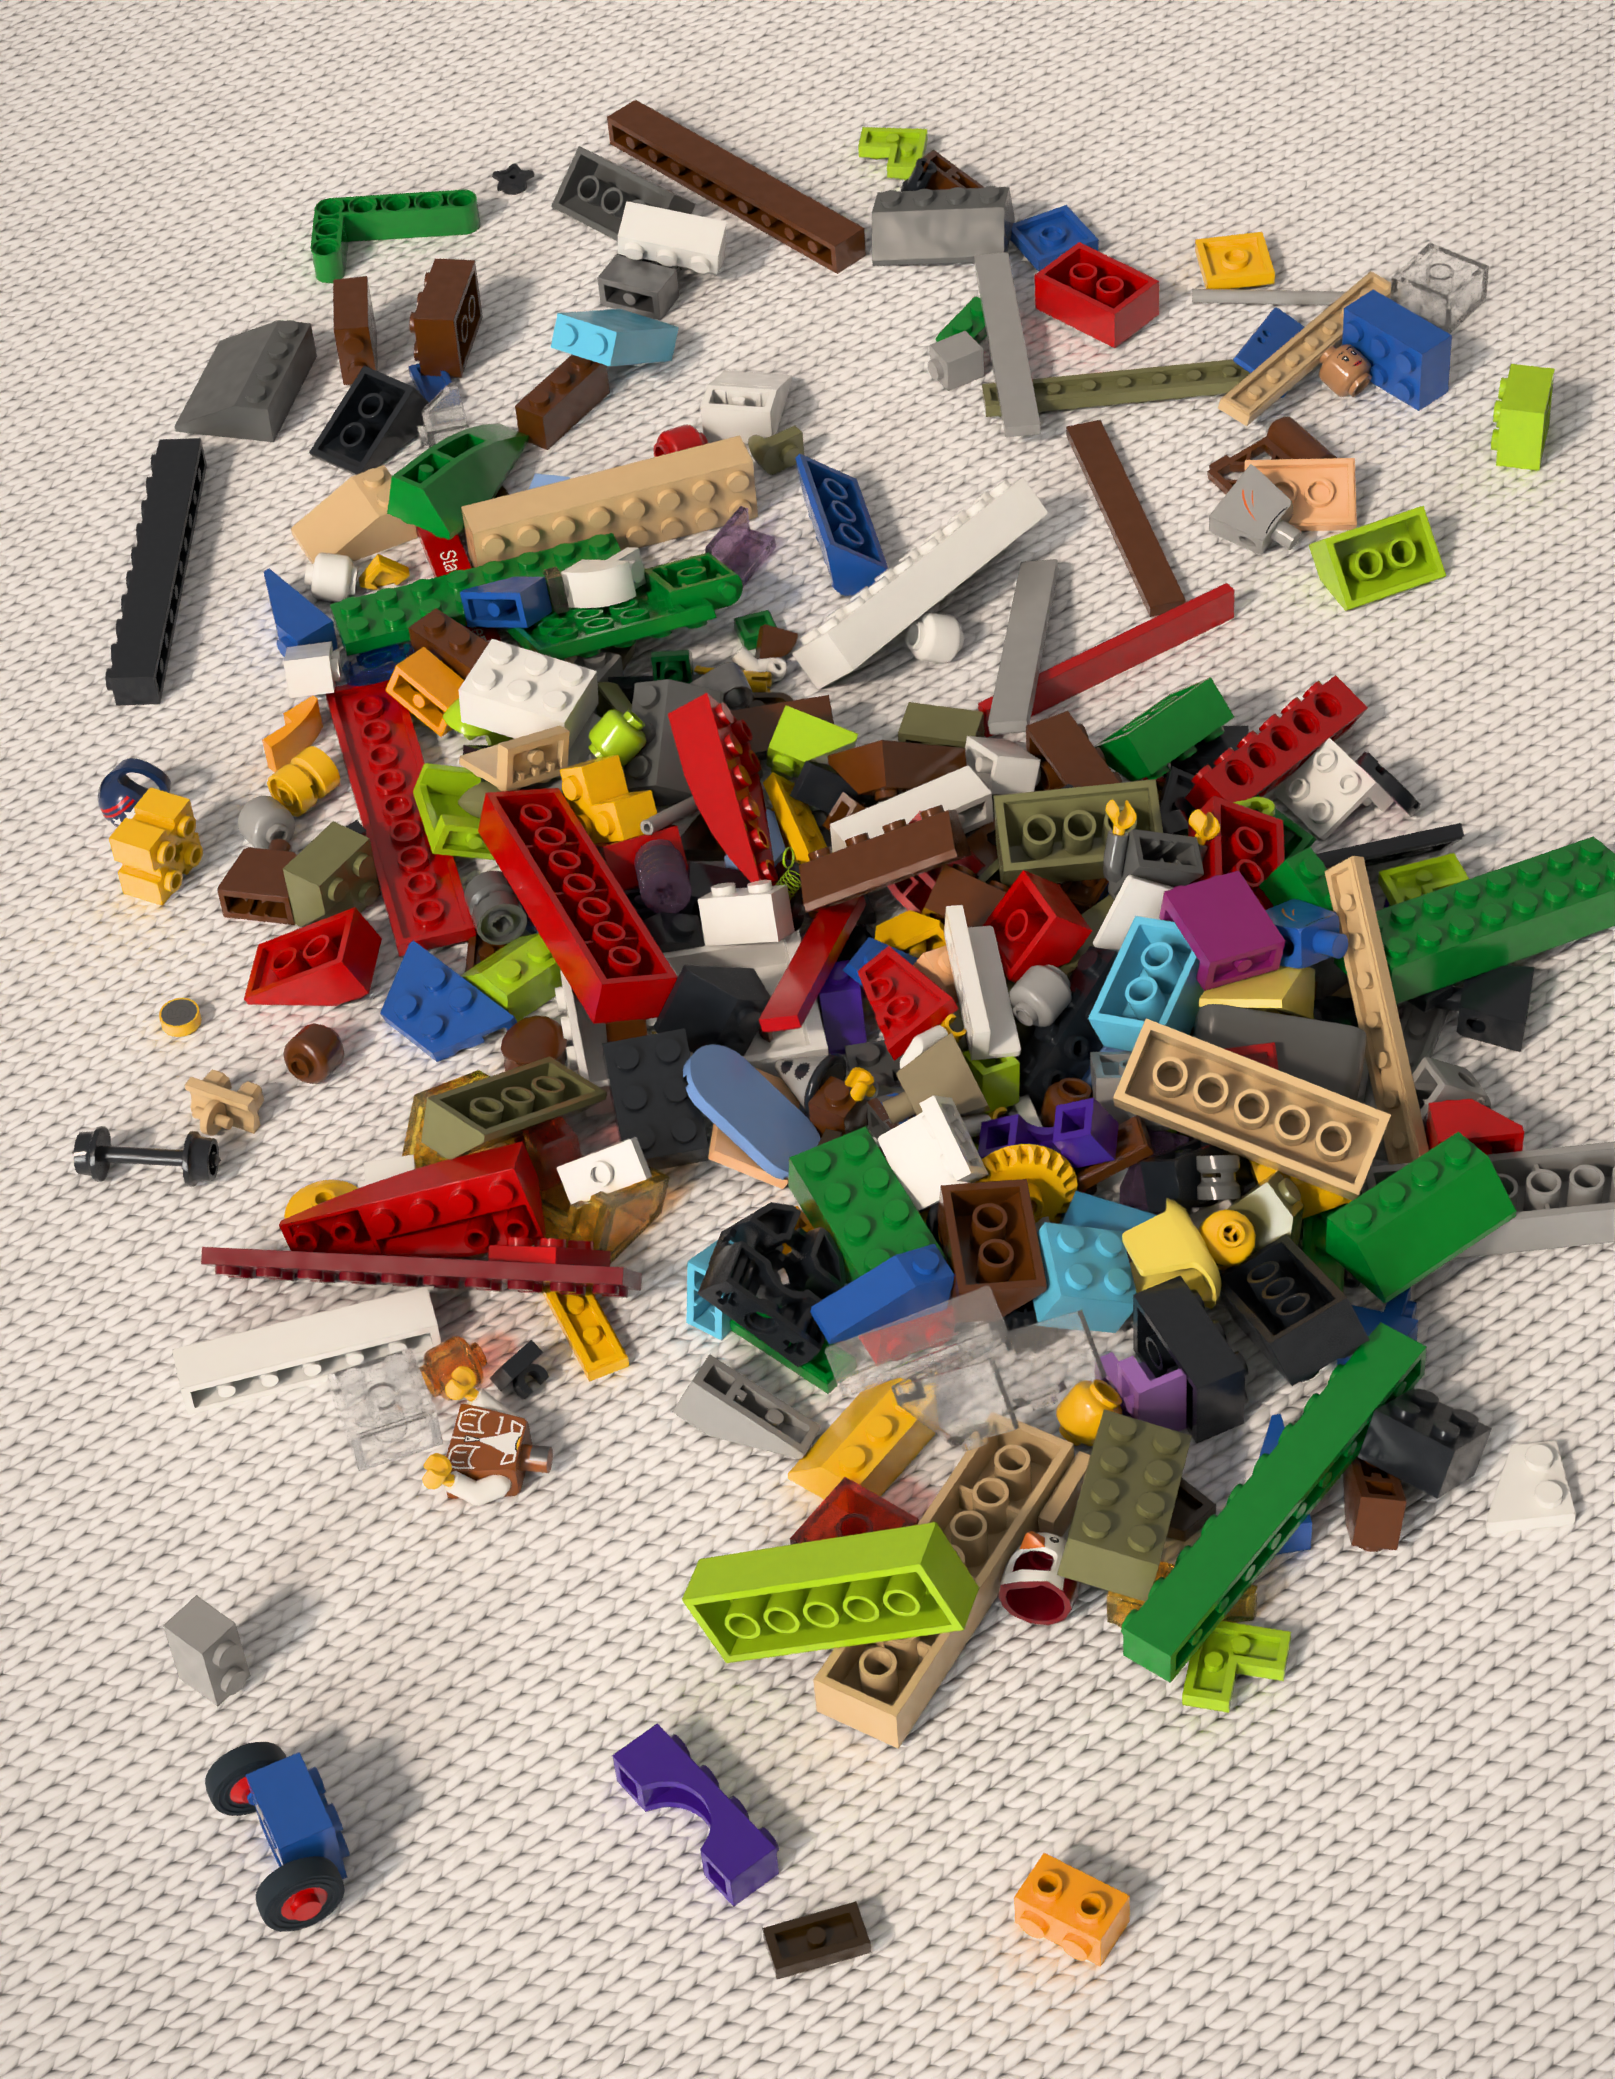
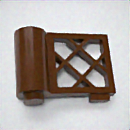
M1283 417L1270 425L1267 436L1232 457L1225 455L1210 464V470L1207 471L1208 479L1226 495L1237 480L1225 479L1223 476L1229 472L1244 473L1245 460H1252L1264 452L1272 457L1271 460L1327 459L1337 457L1293 418Z

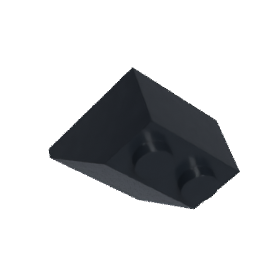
M684 965L653 1028L656 1033L685 1028L689 1051L693 1054L705 1045L715 1044L728 1047L741 1056H745L760 1027L759 1018L771 996L754 968Z

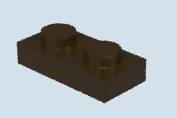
M857 1901L762 1928L765 1945L777 1980L871 1953V1943Z

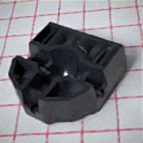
M770 1202L721 1232L697 1294L795 1366L799 1367L812 1360L821 1351L825 1336L810 1311L813 1305L845 1286L844 1259L828 1231L822 1227L808 1232L802 1228L794 1230L801 1211L793 1205ZM786 1243L792 1249V1251L786 1255L782 1253L784 1248L782 1244ZM782 1268H784L788 1275V1284H782L778 1273ZM756 1312H760V1313L766 1314V1315H768V1316L771 1317V1318L762 1317L761 1315H759V1314L756 1313Z

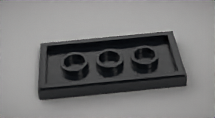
M1457 823L1318 853L1316 855L1322 860L1326 868L1337 865L1352 856L1364 857L1365 866L1368 867L1442 851L1462 840L1464 832L1462 824Z

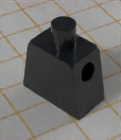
M1500 966L1465 979L1463 987L1454 986L1452 997L1435 1006V1008L1459 1012L1456 1032L1460 1036L1521 1052L1535 967Z

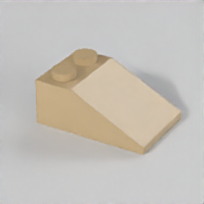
M385 465L350 477L291 528L293 537L311 564H314L316 556L322 552L346 555L352 561H356L418 538L415 525L406 524L401 519L387 514L392 475Z

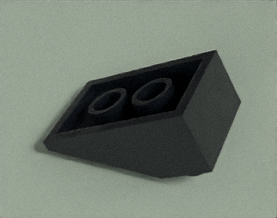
M363 366L309 451V454L353 475L377 468L416 437L434 407L415 387Z

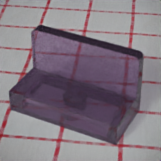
M740 506L708 543L705 553H710L740 577L744 587L776 549L775 537L750 529L748 508Z

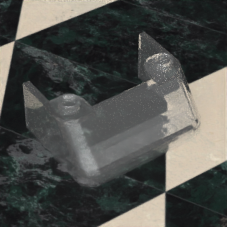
M1078 1310L975 1341L893 1385L891 1389L897 1405L951 1446L961 1445L963 1451H969L989 1442L988 1437L1018 1429L1019 1424L1014 1413L1016 1409L1030 1404L1033 1411L1046 1408L1058 1402L1057 1394L1074 1387L1080 1381L1087 1380L1093 1382L1095 1379L1100 1380L1107 1377L1083 1311Z

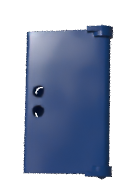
M1275 307L1233 360L1251 373L1300 332L1304 326ZM1287 391L1283 396H1281L1280 398L1285 397L1286 394L1288 393V391Z

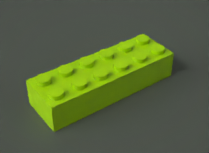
M937 1522L702 1558L698 1560L682 1601L724 1661L732 1663L961 1631L965 1629L979 1586Z

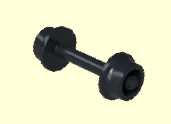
M99 1126L95 1131L79 1132L75 1140L74 1151L72 1152L74 1155L75 1171L78 1174L92 1176L97 1182L105 1180L110 1163L181 1166L185 1184L193 1187L199 1181H214L221 1161L217 1140L201 1137L198 1131H190L188 1133L183 1150L111 1146L109 1130L106 1126Z

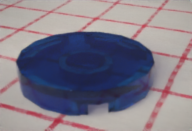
M405 643L403 645L404 649H400L398 644H393L359 653L356 656V663L351 665L350 661H346L341 669L345 682L352 686H365L389 680L396 665L412 655L414 650L411 645Z

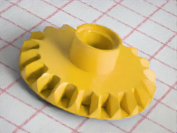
M1034 1144L1011 1145L990 1153L982 1159L989 1175L975 1182L1027 1179L1035 1223L1042 1217L1049 1216L1050 1222L1060 1223L1061 1215L1067 1212L1078 1186L1074 1168L1063 1155L1048 1147Z

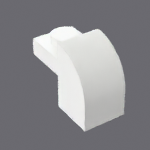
M632 547L625 548L607 560L582 559L560 572L567 606L571 608H599L622 603L636 597L635 589L646 583L639 548Z

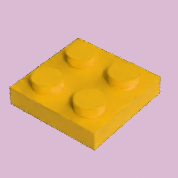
M1263 232L1195 239V253L1206 289H1233L1275 284V272Z

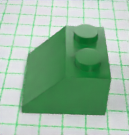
M1311 847L1286 859L1259 885L1273 906L1292 899H1299L1333 911L1324 872L1328 869Z

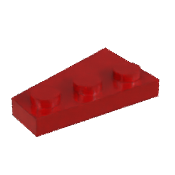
M890 946L886 947L857 971L868 1001L874 1010L878 1027L884 1036L887 1050L894 1061L905 1053L915 1036L940 1025L949 1014H953L959 1009L950 995Z

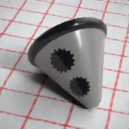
M840 1053L781 1059L775 1064L777 1074L802 1105L808 1117V1102L829 1076L845 1081L847 1070L845 1058Z

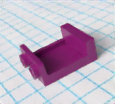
M1239 871L1216 875L1207 880L1185 886H1177L1171 890L1164 891L1159 919L1175 922L1200 961L1196 979L1204 991L1279 969L1285 940Z

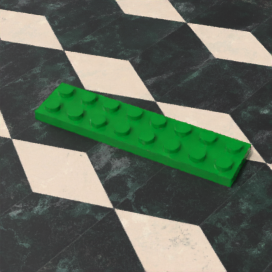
M613 533L606 535L598 534L586 540L570 544L562 543L554 548L523 553L518 557L503 561H491L483 566L467 570H455L447 575L431 579H419L411 584L395 588H384L376 593L360 597H348L340 602L330 604L331 613L347 656L411 640L408 627L435 608L461 625L467 626L460 592L479 585L511 577H545L550 603L566 601L562 582H560V579L562 580L560 572L582 559L607 560L619 553L621 549Z

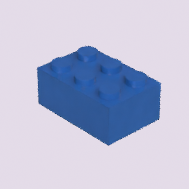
M1374 289L1344 308L1342 345H1352L1370 362L1371 370L1369 374L1372 376L1371 383L1418 411L1448 392L1451 334Z

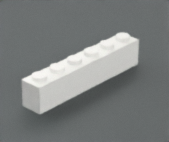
M427 1286L172 1349L179 1386L188 1416L443 1352L439 1328Z

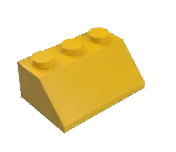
M903 1378L867 1385L806 1452L803 1458L788 1472V1479L861 1520L939 1431L937 1397Z

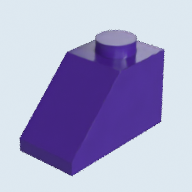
M850 960L835 963L818 995L828 1054L840 1053L845 1055L846 1045L867 1043L860 984L843 971Z

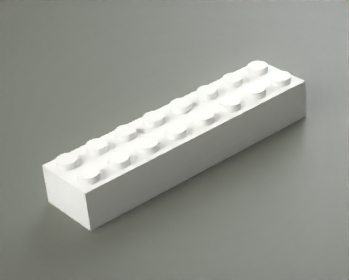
M1024 477L1012 484L1007 479L992 490H987L974 499L968 509H963L947 521L948 525L944 528H939L923 540L924 544L919 548L915 547L899 559L900 563L895 567L888 568L874 579L875 583L869 587H864L850 598L851 602L829 614L825 618L826 622L820 626L817 625L800 638L803 645L792 654L818 690L852 672L1046 516L1048 511Z

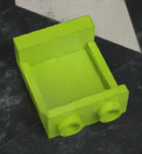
M431 763L424 764L413 790L423 826L433 854L495 860L478 832L480 818L470 815L458 805V800L461 796L481 782V777L475 776L473 772L465 767Z

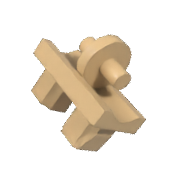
M213 1069L203 1080L190 1077L185 1084V1089L191 1094L190 1108L192 1116L200 1120L201 1132L209 1136L216 1135L221 1128L230 1130L232 1126L255 1134L261 1126L258 1111L264 1102L262 1088L257 1084L247 1081L242 1084L237 1092L230 1090L232 1088L230 1078L224 1073Z

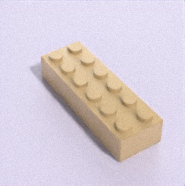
M1147 1018L1113 1097L1115 1107L1276 1171L1279 1170L1281 1173L1352 1201L1360 1196L1391 1117V1114Z

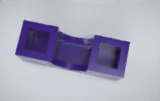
M1095 1098L1056 1106L1054 1127L1034 1126L1026 1122L1019 1114L981 1122L978 1153L982 1160L990 1153L1007 1146L1034 1144L1048 1147L1060 1153L1071 1163L1073 1168L1113 1161L1116 1158L1119 1123Z

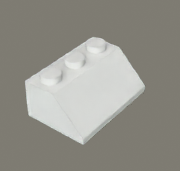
M627 201L618 233V254L625 255L633 260L646 259L658 262L664 266L671 267L675 265L690 268L698 273L710 272L718 274L725 259L727 221Z

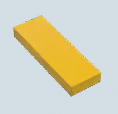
M544 1286L543 1295L589 1382L629 1367L628 1356L598 1300L592 1293L591 1288H586V1296L562 1295L560 1292H551L550 1286Z

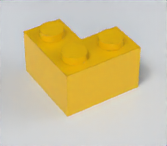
M619 755L598 757L560 769L563 793L594 844L624 841L642 835L644 833L640 828L641 822L657 814L651 790L628 792Z

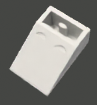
M724 370L707 385L700 407L703 434L706 436L707 441L716 442L740 436L743 443L748 444V439L753 435H759L766 439L777 434L792 383V375Z

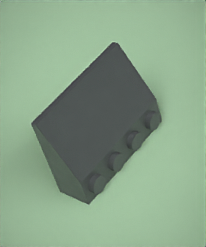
M277 320L219 341L174 426L175 432L274 442L317 357L311 323Z

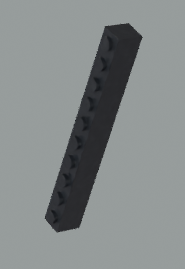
M201 438L159 439L157 452L151 455L152 476L146 479L147 500H142L141 502L142 523H137L136 526L138 543L131 550L133 567L126 574L128 591L127 594H123L121 597L123 615L122 619H117L116 621L117 643H112L111 645L112 667L107 668L105 674L107 690L113 691L116 706L155 705L161 703L207 468Z

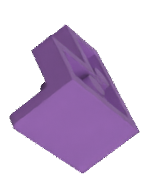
M1111 1352L1097 1358V1379L1109 1384L1120 1395L1122 1399V1404L1120 1405L1122 1415L1178 1432L1186 1429L1187 1376L1182 1369H1177L1155 1378L1146 1363H1138L1134 1356L1118 1361L1114 1353Z

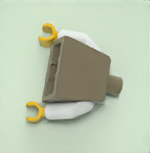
M949 1014L940 1025L915 1036L902 1056L900 1070L896 1075L904 1092L882 1102L893 1125L914 1114L922 1113L923 1110L919 1103L934 1095L953 1099L970 1137L980 1136L981 1122L997 1119V1117L1007 1113L1005 1107H999L989 1114H983L990 1111V1108L957 1044L966 1034L967 1030L963 1029L961 1032H955L949 1027L957 1018L956 1015Z

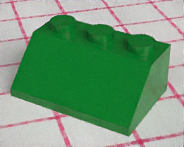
M1210 677L1170 693L1094 747H1099L1102 750L1106 764L1131 782L1145 777L1148 780H1154L1170 770L1167 764L1172 760L1176 759L1177 762H1181L1196 753L1198 750L1195 744L1201 740L1208 743L1223 734L1225 730L1222 726L1233 719L1234 715Z

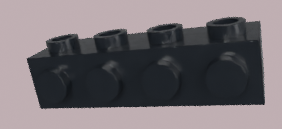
M1092 946L1088 948L1086 953L1079 959L1076 969L1069 978L1071 1002L1050 1026H1036L1029 1042L1021 1054L1016 1057L1020 1063L1019 1096L1028 1094L1036 1110H1042L1045 1093L1052 1084L1065 1078L1082 1080L1091 1066L1090 1052H1100L1103 1047L1088 1017L1118 955L1117 951Z

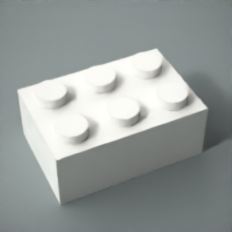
M491 639L459 688L461 722L514 739L560 725L570 731V750L598 705L597 671Z

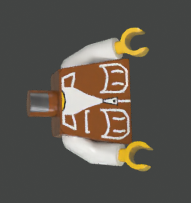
M465 1366L457 1367L452 1373V1377L455 1380L451 1379L447 1383L445 1391L447 1396L453 1400H461L465 1397L468 1399L467 1404L460 1405L447 1455L434 1453L424 1463L423 1466L428 1471L422 1478L423 1483L428 1489H437L443 1484L448 1498H461L476 1506L501 1497L516 1496L521 1492L526 1471L550 1472L553 1461V1449L549 1446L532 1445L528 1421L504 1406L481 1387L476 1390L474 1388L476 1376L470 1368Z

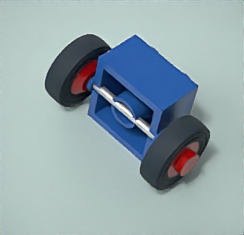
M270 1742L248 1743L234 1748L221 1756L210 1767L205 1778L206 1792L211 1803L217 1811L229 1816H241L257 1812L263 1833L279 1866L262 1881L256 1892V1905L262 1920L269 1928L281 1932L296 1931L316 1924L331 1914L342 1901L345 1892L343 1879L347 1878L343 1858L350 1856L341 1832L343 1827L333 1803L328 1804L324 1796L326 1790L316 1766L307 1769L300 1752L286 1757V1754L278 1745Z

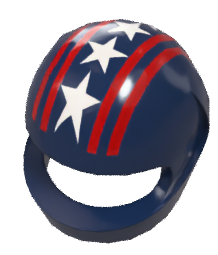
M129 758L121 761L103 779L99 786L98 804L104 818L112 825L118 827L125 818L132 819L135 816L134 806L147 792L148 788L131 780L126 775L127 773L133 772L144 775L153 780L161 791L170 793L171 781L162 770L140 759Z

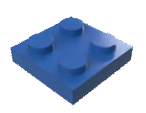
M1067 205L1013 223L1011 242L1038 272L1078 242L1099 251L1098 238Z

